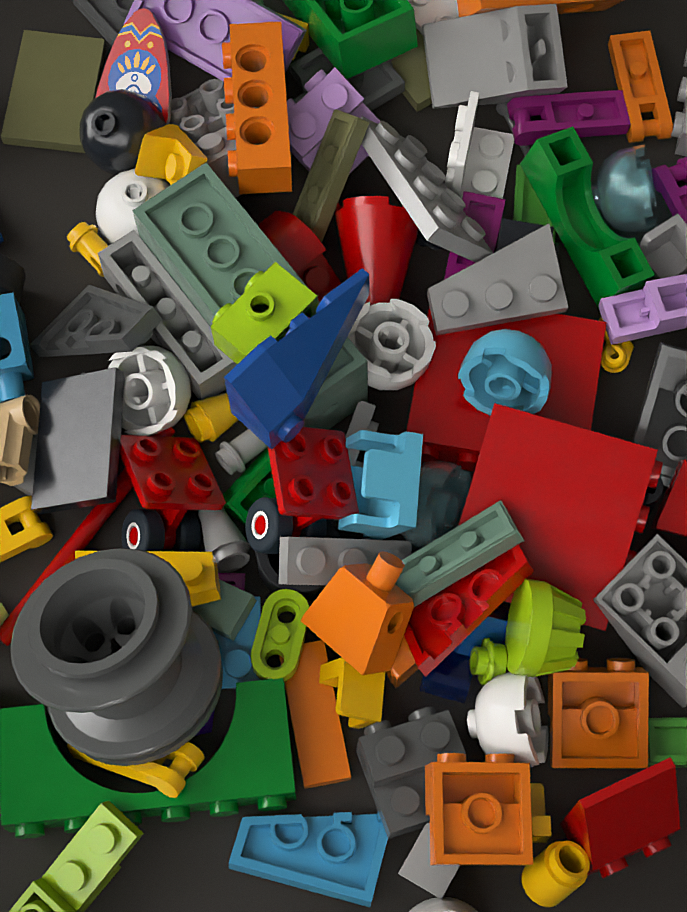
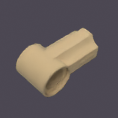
M27 394L0 403V483L9 486L24 483L25 475L28 472L33 435L38 434L40 403L33 395Z

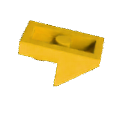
M168 124L144 135L135 174L144 177L166 179L172 185L206 163L208 158L178 125Z

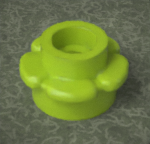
M484 638L481 647L474 646L472 648L470 671L472 675H478L480 684L485 685L497 675L506 673L507 651L504 644L493 643L489 638Z

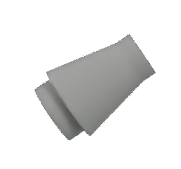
M224 506L222 510H200L198 516L202 525L205 552L213 553L217 562L218 573H230L246 565L250 559L248 554L250 544L229 517Z

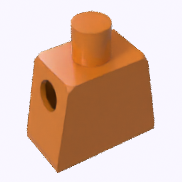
M381 551L373 565L368 563L344 565L336 572L300 620L361 675L390 671L395 661L414 608L413 599L395 585L405 567L404 562L391 553Z

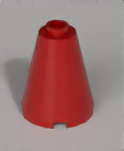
M359 196L343 200V207L339 204L336 205L335 215L347 279L362 268L369 273V296L365 304L370 302V306L376 303H389L390 299L400 300L419 228L404 206L390 205L389 197Z

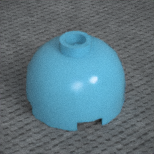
M501 329L491 331L473 342L461 364L458 379H461L465 388L464 398L483 413L491 416L494 403L535 414L542 409L548 399L551 388L552 364L544 347L532 336L516 330Z

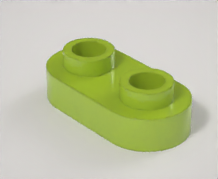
M278 590L272 593L264 603L251 650L252 668L256 676L261 680L284 678L285 682L295 674L298 668L308 627L300 620L308 610L309 604L305 597L295 590ZM285 611L292 612L295 615V619L290 623H282L278 617ZM272 655H279L284 659L283 664L276 668L270 667L266 661Z

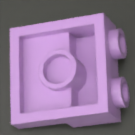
M336 68L328 74L322 69L318 71L304 85L308 93L299 102L295 103L292 98L287 100L290 152L309 172L335 109L359 118L363 116L377 124L381 122L363 103L364 98ZM362 144L350 173L369 157Z

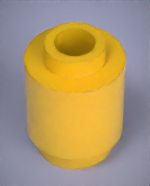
M558 841L550 844L533 859V865H526L522 871L521 880L526 894L540 906L554 907L586 881L590 868L588 855L580 845L572 841Z

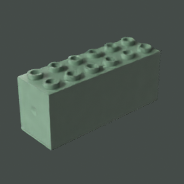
M207 162L132 210L140 238L209 326L212 325L214 316L222 306L227 303L233 304L244 293L248 281L257 272H265L274 262H277L305 285ZM348 336L306 417L303 419V427L329 430L355 412L358 402L364 401L368 403V361Z

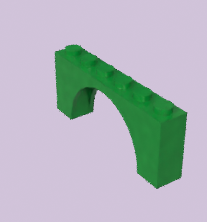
M284 678L236 683L234 715L222 745L203 768L185 780L186 785L177 798L166 796L160 791L126 793L97 785L77 772L64 758L56 741L52 720L45 705L38 704L0 709L1 826L9 833L15 832V838L18 839L42 837L45 835L46 828L64 827L65 833H78L102 802L108 800L136 826L142 824L143 817L161 815L162 822H179L190 819V812L210 810V816L223 817L238 814L240 806L258 804L259 811H276L287 808V801L296 800Z

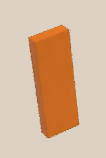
M323 640L304 643L295 674L284 682L304 789L351 780L340 718L336 713L333 686L319 683L320 667L328 662ZM279 656V658H280V663H281V665H282L283 662H284V659H283L281 656Z

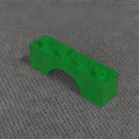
M574 127L537 139L520 165L597 307L601 298L641 290L645 286L646 281H650L655 274L635 237L624 238L617 235L606 225L600 216L591 188L593 161Z

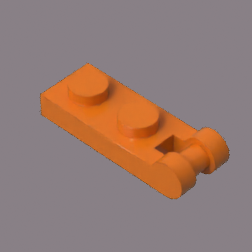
M641 31L610 35L608 49L618 90L623 91L631 124L626 134L628 142H643L644 137L656 136L657 139L671 138L673 122L651 32ZM653 112L654 119L642 120L641 113Z

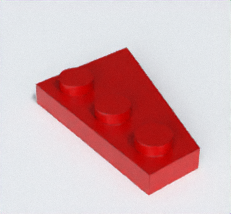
M520 544L413 608L404 637L418 669L425 677L524 582V579H527L534 572Z

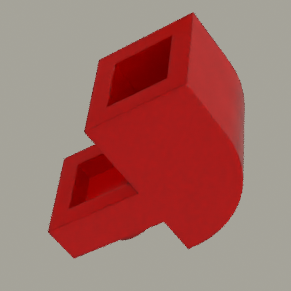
M275 211L258 224V227L305 285L317 295L319 302L326 294L341 284L322 254L326 251V248L313 231L295 215L288 212Z

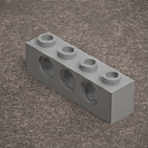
M131 231L98 252L103 275L115 292L123 297L152 306L163 320L153 329L151 339L158 347L172 352L183 364L191 380V391L198 400L213 397L225 391L224 376L237 364L214 345L211 327L136 231Z

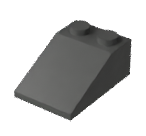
M660 342L632 442L658 450L655 460L663 462L660 476L664 486H669L679 461L687 460V349Z

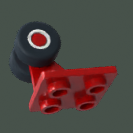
M302 427L299 433L289 442L285 443L281 440L272 450L268 447L276 498L263 497L252 504L246 518V536L251 548L256 552L278 554L280 537L326 538V519L339 520L351 514H359L349 454L346 448V438L342 431Z
M121 435L120 456L141 506L145 508L133 509L126 516L122 527L123 548L139 549L142 551L198 552L201 543V529L196 515L190 510H222L226 503L199 442L195 438Z

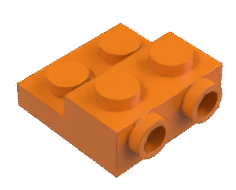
M579 658L575 667L548 674L550 765L552 768H648L649 672L642 667H635V659L609 658L607 659V667H588V659Z
M442 753L437 754V762L425 765L426 816H430V865H533L530 763H515L513 754L485 755V762H466V754Z

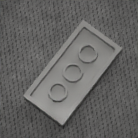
M362 116L361 119L370 122L361 143L425 239L475 263L493 254L483 239L486 235L483 228L463 211L466 207L464 201L455 192L446 187L444 184L446 180L444 173L424 156L427 153L425 146L411 135H408L406 138L400 136L392 126L384 121L377 124Z

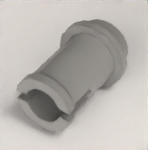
M247 429L231 442L223 441L219 445L220 450L215 455L221 466L232 475L236 471L242 473L246 469L245 464L268 446L252 431Z

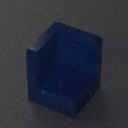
M453 650L426 677L423 675L420 691L465 704L472 679L470 656L458 654Z

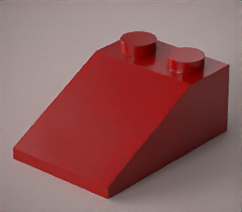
M671 757L580 799L562 820L560 825L568 841L580 845L588 855L590 868L587 876L599 871L603 879L629 867L625 858L641 850L645 857L648 858L672 846L668 837H671L681 828L676 766Z

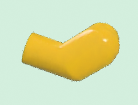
M605 329L604 340L606 343L602 351L601 365L610 373H618L628 366L634 346L631 341L611 345Z

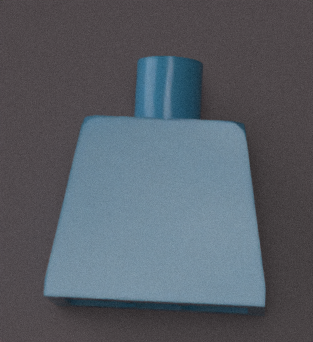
M14 293L0 295V403L24 396L23 381L34 378L26 319Z

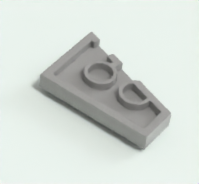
M550 224L539 228L428 288L427 297L435 334L442 335L566 312L568 304Z

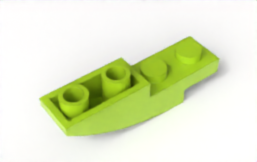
M109 800L102 802L42 878L31 883L9 912H84L120 870L121 866L119 864L144 833Z

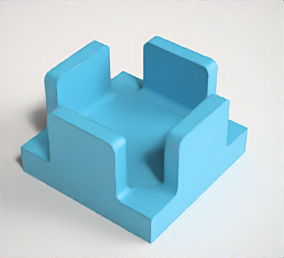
M360 430L346 438V448L366 452L364 454L363 467L351 466L359 514H351L339 519V530L364 533L363 538L383 540L416 528L423 434L405 431L399 435H390Z

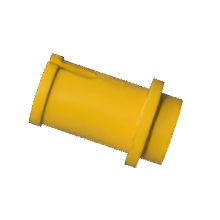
M81 222L67 236V240L70 242V249L73 252H79L97 270L98 274L104 277L98 252L108 247V245L98 235V228L95 225Z

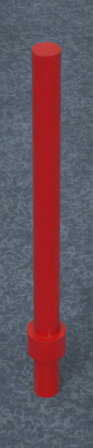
M170 427L150 436L172 437L176 431ZM126 468L118 476L116 502L94 506L0 626L1 643L7 647L11 644L15 623L30 595L46 578L62 566L75 560V551H83L132 489L133 484Z

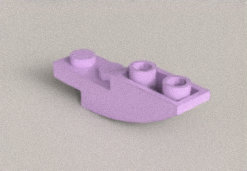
M687 274L646 281L644 288L641 290L601 298L598 307L603 322H606V331L611 345L687 328Z

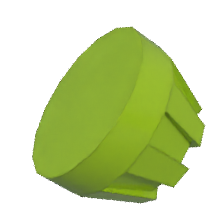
M524 579V582L514 592L508 614L505 635L508 671L514 675L537 677L575 667L579 660L576 650L577 648H583L585 634L580 633V626L586 621L585 610L581 608L583 602L545 581Z

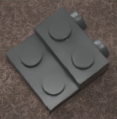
M425 707L410 714L408 717L409 722L392 727L391 722L388 720L376 722L366 727L363 731L365 736L358 739L356 752L388 839L424 828L425 824L430 823V816H426L425 765L437 762V754H466L449 710L437 713L434 707Z

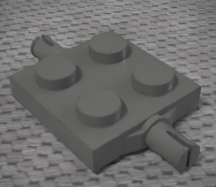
M319 47L290 64V74L303 90V94L293 99L295 103L299 102L308 93L304 85L318 71L322 69L328 74L334 69V66ZM392 59L346 79L364 98L363 103L370 111L405 91V81L393 68Z

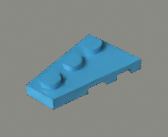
M352 812L333 813V816L303 817L301 814L242 817L229 860V869L370 908L388 837L379 812L377 814L352 815Z

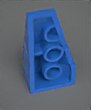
M363 268L326 294L320 301L316 314L312 317H308L303 313L291 320L290 329L285 337L277 341L270 335L224 376L231 413L271 450L281 440L285 443L292 440L304 425L303 419L306 417L369 296V273Z

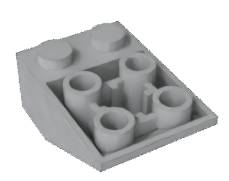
M557 4L516 6L422 25L433 109L459 107V105L468 106L471 91L479 92L478 105L509 102L521 96L559 94L568 87Z
M212 79L204 82L200 88L181 98L171 99V118L169 124L178 125L208 158L207 164L236 198L242 195L239 194L238 177H229L228 150H236V140H227L226 114L234 113V104H225L224 82L220 79Z
M656 534L593 600L643 668L649 672V676L683 708L687 706V562Z

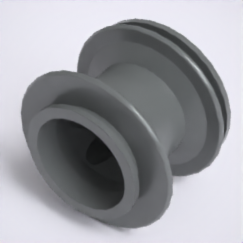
M115 548L100 550L73 560L46 578L30 595L21 609L13 629L10 649L12 666L18 681L29 695L43 705L48 706V712L53 725L66 743L96 761L109 765L130 766L145 764L163 758L192 739L208 721L217 705L223 681V667L218 640L210 625L197 612L192 610L189 590L182 576L169 562L153 553L139 549Z

